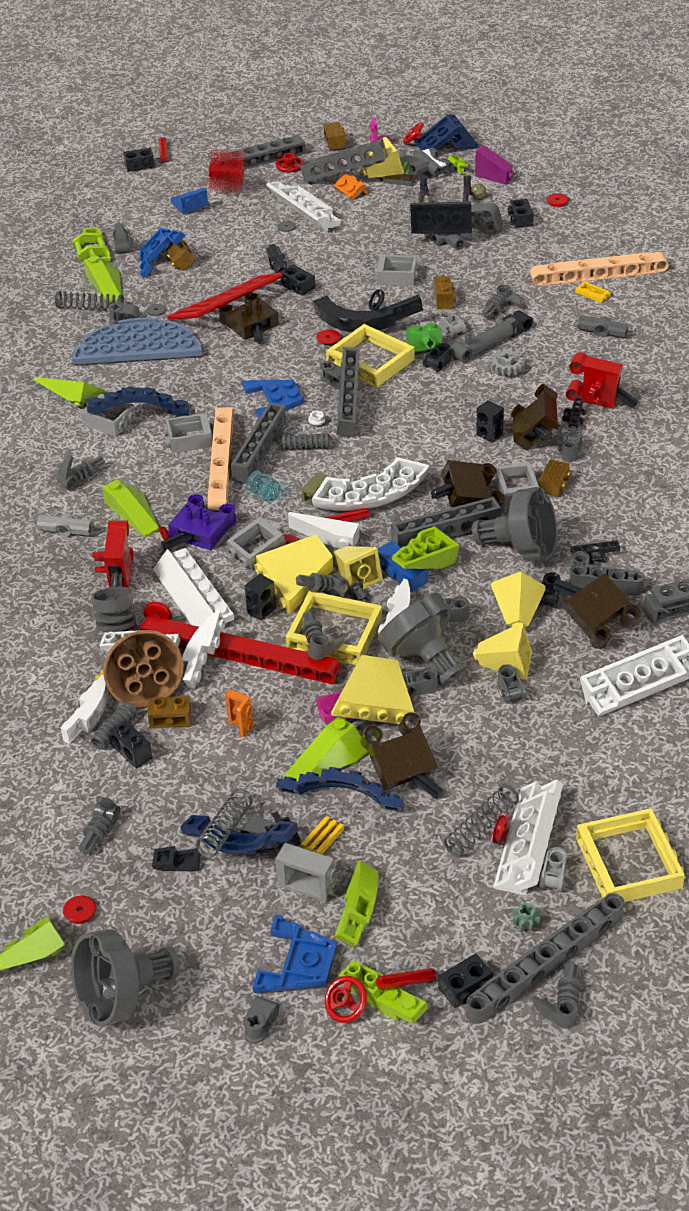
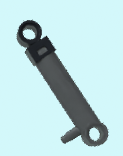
M517 310L513 315L509 314L502 318L500 324L473 338L471 331L468 330L466 331L465 342H456L451 348V355L462 363H467L474 355L510 336L514 338L520 335L521 330L524 332L529 330L533 325V318L521 310Z

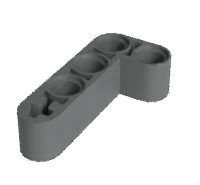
M494 203L472 205V224L483 223L488 234L496 235L503 226L498 206Z
M579 551L573 554L569 584L584 588L606 573L623 594L640 595L643 593L645 575L642 572L589 565V555L586 552Z

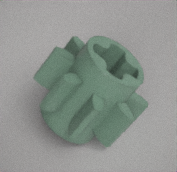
M520 903L518 909L513 908V925L518 924L520 931H533L534 924H540V910L535 909L532 903Z

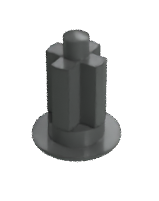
M361 582L352 584L348 589L349 595H354L357 601L368 603V596L363 591V584Z

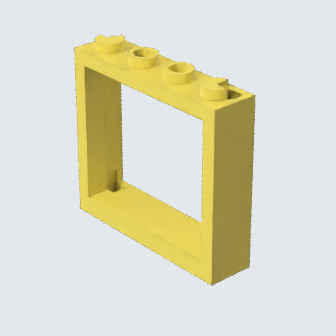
M365 324L326 351L327 361H332L340 367L343 347L354 348L363 340L370 341L398 354L377 370L359 362L358 379L376 388L414 361L413 346Z
M309 591L286 635V647L308 652L310 644L307 642L306 636L299 633L304 625L303 613L311 611L312 607L369 619V622L357 646L343 643L337 651L327 655V657L337 659L339 662L357 665L361 655L367 654L382 621V606Z
M651 808L577 825L576 840L602 898L614 893L620 895L624 902L683 888V882L686 879L683 873L684 867L679 865L676 851L671 849L668 835L666 832L663 833L660 819L655 817ZM646 828L669 875L614 887L593 840Z

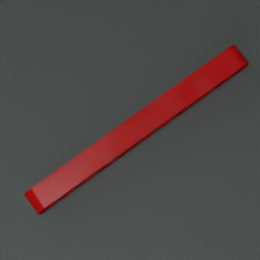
M149 615L145 618L138 631L152 630L164 635L179 634L181 640L178 648L185 650L199 627ZM220 632V643L218 648H215L214 655L207 654L327 684L335 682L342 668L341 663L331 657L325 656L322 660H314L305 651Z

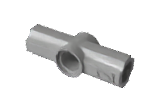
M68 513L62 514L61 517L39 515L37 518L38 530L53 531L61 537H68L70 534L91 536L93 533V521L75 519L74 516Z

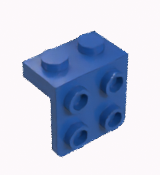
M203 187L170 198V202L182 214L208 205L207 189Z

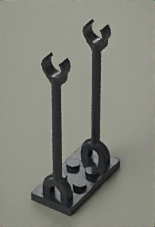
M471 175L464 176L462 202H424L425 192H428V176L420 177L418 203H410L411 234L472 233V203L468 202L469 191H471Z

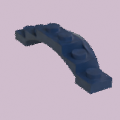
M121 387V390L116 392L104 393V399L98 397L86 398L87 413H105V409L126 403H149L171 410L172 415L189 416L188 401H173L172 395L160 394L156 392L155 388Z
M329 767V769H322L321 777L317 773L307 772L306 774L300 773L298 781L296 778L285 776L284 779L278 778L276 783L279 791L298 795L318 788L341 787L369 796L382 809L403 812L405 805L398 795L387 794L386 797L385 790L380 784L368 782V785H366V779L362 773L353 770L346 773L341 772L339 768Z
M192 815L180 828L183 834L198 835L200 837L211 820L209 816ZM278 821L269 831L263 833L232 831L219 851L228 854L249 853L254 855L259 853L263 847L265 849L274 847L278 841L281 843L290 841L299 828L297 822ZM214 825L215 829L221 831L223 835H227L226 831ZM211 830L212 834L216 835L219 839H223L221 835ZM204 839V842L206 844L216 849L215 845H212L207 839Z

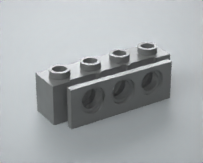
M689 579L652 587L650 590L652 594L645 595L643 610L652 624L689 615Z

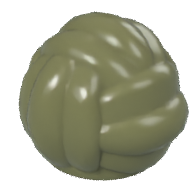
M482 184L473 185L471 190L477 200L483 199L486 194V187Z

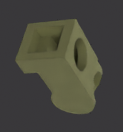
M322 473L314 475L301 489L303 502L313 505L312 497L325 478L328 477L327 475Z

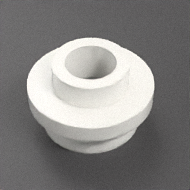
M321 411L311 412L308 418L309 423L316 426L322 425L326 421Z

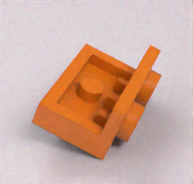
M346 173L334 185L337 190L351 200H354L361 192L364 194L368 193L365 189L366 185L362 181L358 182L353 175L349 176Z
M229 689L225 694L228 722L238 725L240 737L244 738L247 732H250L254 727L251 697Z

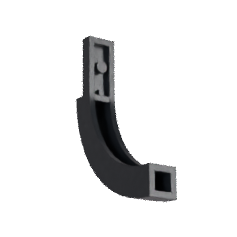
M419 294L390 306L369 311H355L342 308L333 303L328 295L313 301L316 314L325 323L334 328L351 332L363 324L376 330L396 326L395 321L423 311Z

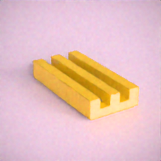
M583 282L575 289V293L600 303L606 300L607 297H610L611 294L610 291L587 282Z
M326 816L301 843V848L322 855L343 832L344 825L342 823L338 825L336 820L333 819L331 821L330 817ZM334 828L335 830L327 837V839L319 846V848L315 850V848L320 844V842H322L326 838L328 833Z

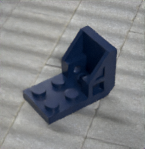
M447 114L415 141L421 151L431 148L438 150L448 141L455 148L475 149L479 146L455 114Z

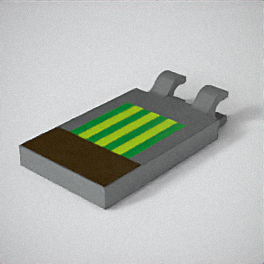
M400 149L399 158L404 174L385 176L384 183L412 186L417 175H411L409 164L416 162L415 157L420 151H414L413 157H406V150Z

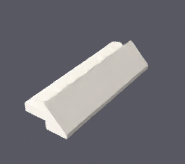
M279 181L267 183V187L276 198L328 233V228L340 226L341 220L332 215L333 208L299 185L285 186Z
M184 548L173 553L167 549L153 568V572L190 625L200 627L215 611L221 612L225 623L234 620V614L187 549Z
M681 635L581 676L580 681L586 704L590 703L599 717L688 680L689 643Z
M558 779L544 786L534 782L521 788L519 801L515 807L493 888L526 895L529 887L537 885L563 784Z

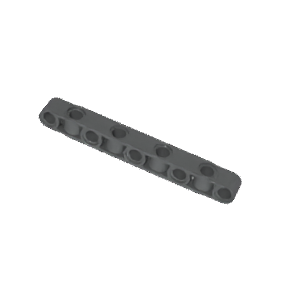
M614 893L606 895L488 980L481 988L468 997L467 1018L469 1021L475 1024L485 1022L608 932L623 917L624 899Z

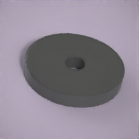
M283 221L278 224V230L281 232H291L296 228L295 223L291 221Z
M152 304L147 308V313L150 316H160L166 311L165 306L162 304Z

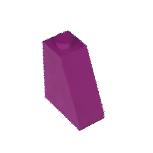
M485 145L476 150L475 177L505 185L513 179V166Z

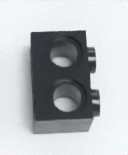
M151 147L123 152L127 172L155 168Z
M528 199L510 200V206H508L507 211L515 228L533 227V211Z
M293 264L280 271L283 274V277L280 279L281 285L303 296L315 289V275Z
M487 400L482 405H479L476 410V435L493 443L503 436L504 408Z
M260 573L244 585L246 610L251 617L262 621L277 609L273 580Z
M124 720L109 730L112 747L136 769L153 758L150 742L128 721Z
M475 953L438 975V989L452 1006L456 1008L461 1004H467L468 997L493 978V972Z

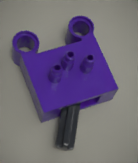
M193 494L189 496L188 502L169 523L170 538L161 542L162 548L167 550L181 543H188L211 551L227 530L236 524L235 506L228 503L223 504L219 507V513L205 509L202 495Z

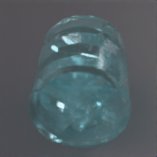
M260 470L253 472L246 483V487L250 492L266 502L276 498L280 491L279 482Z

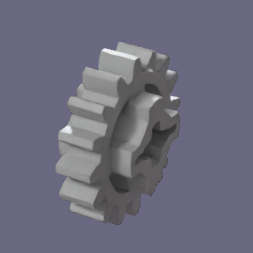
M503 349L501 352L497 350V353H492V356L489 357V368H491V371H495V374L501 373V376L505 374L510 376L513 373L517 375V372L521 373L522 369H524L525 357H523V354H518V351L512 352V349Z

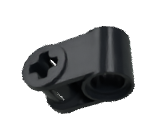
M439 343L424 356L423 366H429L436 372L442 370L451 361V346L448 343Z
M549 572L544 575L542 584L546 586V590L539 606L545 604L551 605L553 608L557 607L560 592L554 590L553 586L557 579L561 580L559 574Z

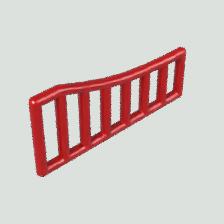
M279 272L259 275L227 291L168 315L167 319L175 321L199 318L281 279L283 274Z

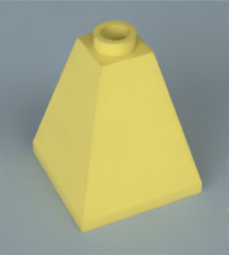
M386 137L383 140L388 153L387 158L382 163L377 164V162H373L371 166L365 168L362 166L360 170L363 176L367 175L368 178L404 174L398 151ZM371 152L369 156L374 157V153Z
M345 546L334 551L336 565L341 576L347 579L348 589L357 582H361L364 589L383 580L378 549L376 547Z
M522 571L491 583L506 624L513 627L523 623L524 627H528L546 590V586Z
M519 623L478 643V648L474 649V659L478 660L479 665L498 671L502 665L509 664L515 667L519 678L527 680L532 649L523 623Z

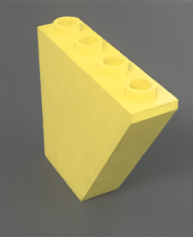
M313 535L256 555V564L254 566L257 574L261 573L274 581L275 597L278 598L280 607L282 609L285 608L287 613L290 614L305 600L309 592L308 587L296 584V577L300 574L310 576L311 573L327 576L333 570V556L319 537Z
M361 655L331 714L333 716L399 724L405 714L414 712L398 660Z

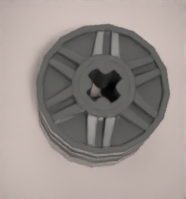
M110 587L101 589L92 595L93 609L96 611V628L99 631H122L136 624L135 611L131 607L133 605L131 589L127 587Z

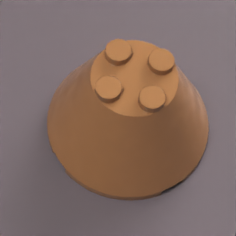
M152 630L132 632L118 640L108 652L103 667L105 684L121 703L129 702L134 707H148L150 697H169L178 687L183 675V660L179 648L169 637L160 632Z

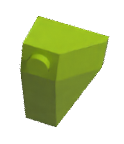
M91 256L83 260L85 275L99 294H103L105 301L106 295L109 294V304H112V296L114 294L116 303L119 294H122L120 274L114 264L99 256Z
M34 377V381L66 400L74 402V406L78 407L86 405V398L97 397L105 393V389L85 382Z
M116 479L102 487L105 504L121 518L128 520L129 525L144 538L159 531L158 524L144 494L134 485Z
M433 526L420 531L415 539L412 538L407 546H403L392 556V560L404 569H442L456 563L459 544Z
M338 716L320 732L286 772L283 779L285 776L296 778L298 781L300 773L306 774L307 772L317 773L321 777L322 769H329V767L340 769L347 765L352 766L358 763L368 754L367 749L361 745V735L354 725Z
M46 916L25 930L20 941L15 939L6 944L2 949L4 952L0 954V970L42 959L48 955L53 957L63 950L64 940L49 916Z

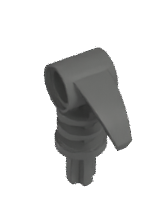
M117 222L113 230L115 253L130 252L129 239L127 238L128 232L120 222Z
M499 285L497 287V294L486 302V308L482 311V315L484 318H488L492 314H497L504 305H508L510 302L521 307V300L511 290L510 286Z
M68 455L61 464L56 480L71 491L78 487L79 482L83 478L86 479L88 476L94 475V470L105 464V460L102 456H98L91 461L83 460L81 464L71 469L73 456Z
M311 573L310 576L300 574L295 579L298 586L308 587L311 592H323L337 597L345 598L348 589L347 579L337 574H331L330 576L319 575L318 573Z
M311 611L303 613L304 625L302 629L307 642L310 644L308 650L309 657L314 660H322L325 656L334 653L343 645L345 640L343 637L329 641L328 637L323 634L322 624L319 620L315 619L314 613H311Z
M96 797L97 803L93 809V817L88 826L84 828L83 835L85 837L79 845V851L83 854L90 853L96 843H101L110 824H116L120 817V806L115 805L109 798Z
M575 962L566 963L564 977L558 981L559 990L555 1004H551L537 996L533 997V1004L537 1010L564 1029L573 1027L577 1019V1005L582 984L578 980L579 966Z

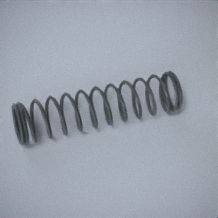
M57 291L55 305L57 308H63L61 307L62 293ZM66 291L64 292V296H63V298H64V305H63V307H64V306H65L66 308L72 307L73 309H75L76 307H78L79 309H81L82 307H84V309H88V308L90 307L91 310H93L94 308H96L97 310H99V309L96 307V303H97V294H96V293L94 294V307L91 308V306H90L91 294H90V292H89V293H88V307L85 308V306H84L85 293L83 292V293H82V306H81V308H80V307L78 306L79 293H78V292L76 293V306L73 307V306H72L73 293L70 292V306L67 307V306H66L67 293H66ZM101 293V294H100V308L103 309V307H102L103 294ZM109 294L106 295L107 306L105 309H103L104 311L108 308ZM114 294L112 296V304L115 303ZM119 294L117 299L119 304H124V296L122 294Z
M502 784L498 791H495L492 796L488 797L487 801L482 803V806H479L476 811L471 813V816L467 817L464 822H461L460 827H456L454 832H451L449 836L444 838V846L447 851L453 856L460 857L464 853V848H470L469 843H475V838H480L481 833H486V827L491 828L492 823L497 822V817L499 816L491 810L489 803L497 807L500 813H507L508 807L512 808L513 804L519 801L517 791L508 784ZM507 788L511 790L516 797V801H512L502 789ZM500 794H501V796L503 797V799H504L505 801H507L508 803H511L512 805L509 806V805L505 804V802L501 799ZM494 798L500 800L505 805L506 811L501 810L497 806ZM483 808L489 810L496 820L492 821L489 819ZM478 813L487 818L490 826L485 825L480 820ZM472 818L479 821L483 825L485 830H479L474 824ZM467 824L472 825L478 831L479 836H475L469 830ZM462 829L470 833L474 839L473 842L464 836ZM456 834L460 835L462 838L465 839V841L468 844V847H465L460 843ZM447 839H449V843H450L451 847H452L456 852H454V851L448 846V844H447ZM451 841H453L458 846L460 852L457 849H455Z
M236 788L232 791L229 798H227L196 841V848L200 854L206 857L216 856L225 840L228 839L235 826H237L253 803L252 795L247 790ZM242 793L246 795L249 799V805L243 798L233 796V794ZM236 797L242 799L245 802L246 806H243L241 803L235 801L234 798ZM227 807H231L235 812H238L240 816H237L234 812L228 810ZM224 811H227L231 816L235 817L237 820L234 821L231 817L225 815ZM221 816H224L227 820L233 822V825H230L227 821L221 819ZM218 821H221L224 825L228 826L230 830H227L224 826L218 824ZM214 825L226 831L227 835H223L221 831L215 829ZM211 830L221 835L223 839H219L216 835L212 834ZM202 839V842L205 845V847H207L209 850L216 852L213 854H208L205 851H203V849L200 846V840ZM204 839L215 845L216 849L209 848L205 844Z

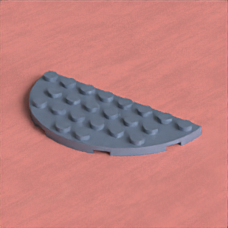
M131 318L118 321L119 324L112 326L104 325L81 340L80 346L76 347L73 352L72 364L202 356V348L199 339L194 336V333L181 324L170 320L162 322L158 321L157 318Z

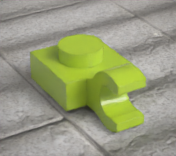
M449 155L447 160L452 162V167L457 168L459 174L465 175L464 168H468L467 162L459 156Z

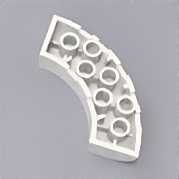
M397 457L379 475L372 474L361 477L357 481L326 477L312 497L313 506L333 511H354L389 504L415 489L429 473L430 465Z

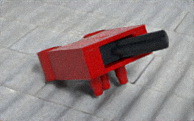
M582 352L574 355L569 369L572 373L578 375L584 372L583 382L576 379L570 382L565 393L568 400L574 401V397L584 398L585 403L612 409L618 398L631 408H634L638 403L634 397L619 387L623 364L590 357Z
M109 520L105 551L92 553L94 561L104 562L105 566L95 567V572L106 573L109 588H129L134 553L133 547L128 545V520Z

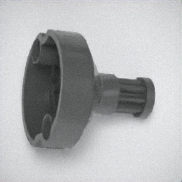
M541 487L517 490L512 496L506 516H500L487 521L482 519L475 520L472 526L473 538L477 545H486L488 542L511 541L517 552L527 562L550 559L557 545L558 532L555 511L550 498L546 497L545 491Z
M439 593L430 594L405 608L378 635V641L390 657L420 655L427 665L430 664L432 668L437 670L439 682L442 686L456 681L465 670L462 664H458L449 653V647L442 639L452 609Z
M112 929L81 935L75 943L71 960L72 982L79 1006H83L86 1010L87 1019L96 1026H106L128 1020L133 1015L137 1006L139 987L149 985L153 980L162 978L165 980L175 979L180 971V961L172 947H164L159 952L150 954L144 952L133 954L122 936Z

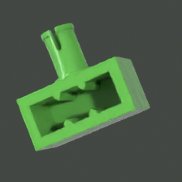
M428 323L422 327L412 326L410 329L405 330L406 343L414 347V352L434 349L439 343H442L441 328L435 323Z

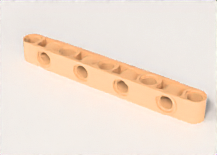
M661 252L639 253L537 265L531 268L530 275L536 286L659 273L667 270L669 265L664 254Z
M219 407L215 409L208 490V510L219 511L221 505L228 503L234 423L233 407Z

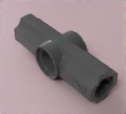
M580 315L578 321L579 330L594 332L600 337L611 335L626 338L629 327L628 324L611 321L606 316L594 318Z

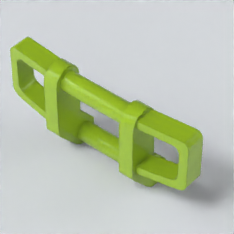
M83 228V233L72 240L79 260H85L91 256H106L101 258L110 262L109 249L105 245L104 236L99 228ZM85 243H99V246L89 245L82 249V245Z

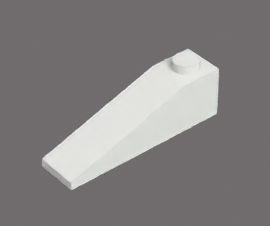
M293 512L288 513L289 528L307 536L317 535L323 543L334 548L341 549L345 546H356L360 537L358 523Z

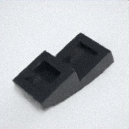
M175 846L154 849L152 867L161 871H199L201 854L197 848L177 851Z

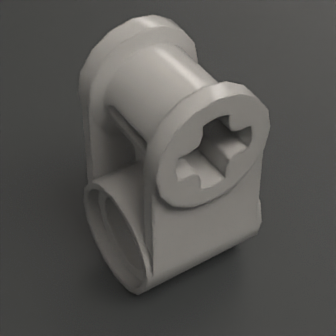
M449 309L440 311L439 327L449 338L454 337L458 333H465L466 327L463 320L457 317L453 311Z
M554 847L548 850L540 876V888L546 886L556 888L562 892L567 854L562 848Z

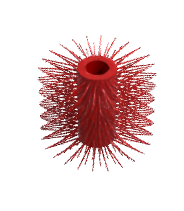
M217 148V154L212 152L211 149V162L208 167V176L210 177L208 180H210V183L208 184L211 185V182L213 183L211 187L215 192H217L215 190L216 186L220 189L221 185L223 188L228 185L226 189L228 193L232 185H234L232 191L235 192L236 188L240 191L244 179L243 164L245 163L243 160L245 158L241 160L242 155H239V158H237L236 155L239 154L237 150L233 158H231V154H233L231 150L227 158H225L227 152L224 149L223 155Z

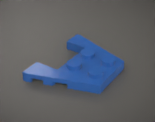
M159 228L139 249V260L142 261L139 265V268L142 270L139 272L140 275L145 278L154 269L150 263L159 257V253L163 249H167L171 241L177 245L186 235L182 231L177 232L176 230L171 231L170 229Z
M294 379L242 381V387L246 394L263 391L268 403L285 405V411L303 403V397ZM266 407L255 409L257 419L260 418Z
M276 914L271 927V936L291 939L292 942L282 973L258 970L253 984V993L327 986L337 951V943L313 931L310 933L300 928L299 924L287 922L283 916Z

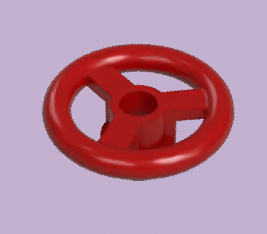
M417 123L406 134L403 143L407 144L412 140L415 142L423 134L420 131L424 123Z
M287 153L277 160L276 168L282 172H296L301 169L300 165L304 162L294 154Z
M347 975L341 976L329 985L324 999L328 1015L339 1023H350L361 1016L367 1004V991L364 984L358 978ZM352 984L359 990V1005L353 1001V996L351 995ZM348 1006L354 1012L348 1016H341L334 1010L339 1007Z

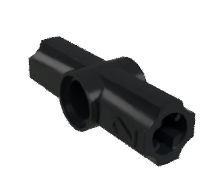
M270 244L266 248L271 270L274 269L275 273H279L287 268L285 254L281 253L279 246Z

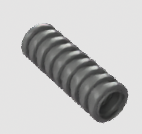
M312 433L310 435L299 434V436H296V434L285 436L283 434L282 448L283 450H286V448H289V450L294 448L296 450L297 448L302 449L304 447L305 449L307 447H310V449H313V447H316V449L318 447H321V449L324 447L329 448L330 436L328 433L326 435H323V433L320 435L318 433H315V435H312Z
M124 702L91 736V742L96 748L103 750L110 744L109 730L124 720L130 723L137 716L138 713L134 705Z

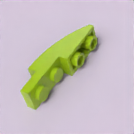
M362 861L357 862L344 898L347 902L334 937L351 947L358 945L364 925L370 921L378 889V871Z
M354 960L339 974V977L347 975L358 978L366 988L367 1002L395 1021L402 1018L414 1024L428 1009L425 1001L397 987L383 990L378 989L376 978L383 975ZM352 984L351 990L360 997L358 988Z

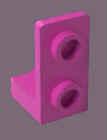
M372 117L371 123H369L370 131H372L370 142L386 137L391 143L388 135L378 136L377 122Z

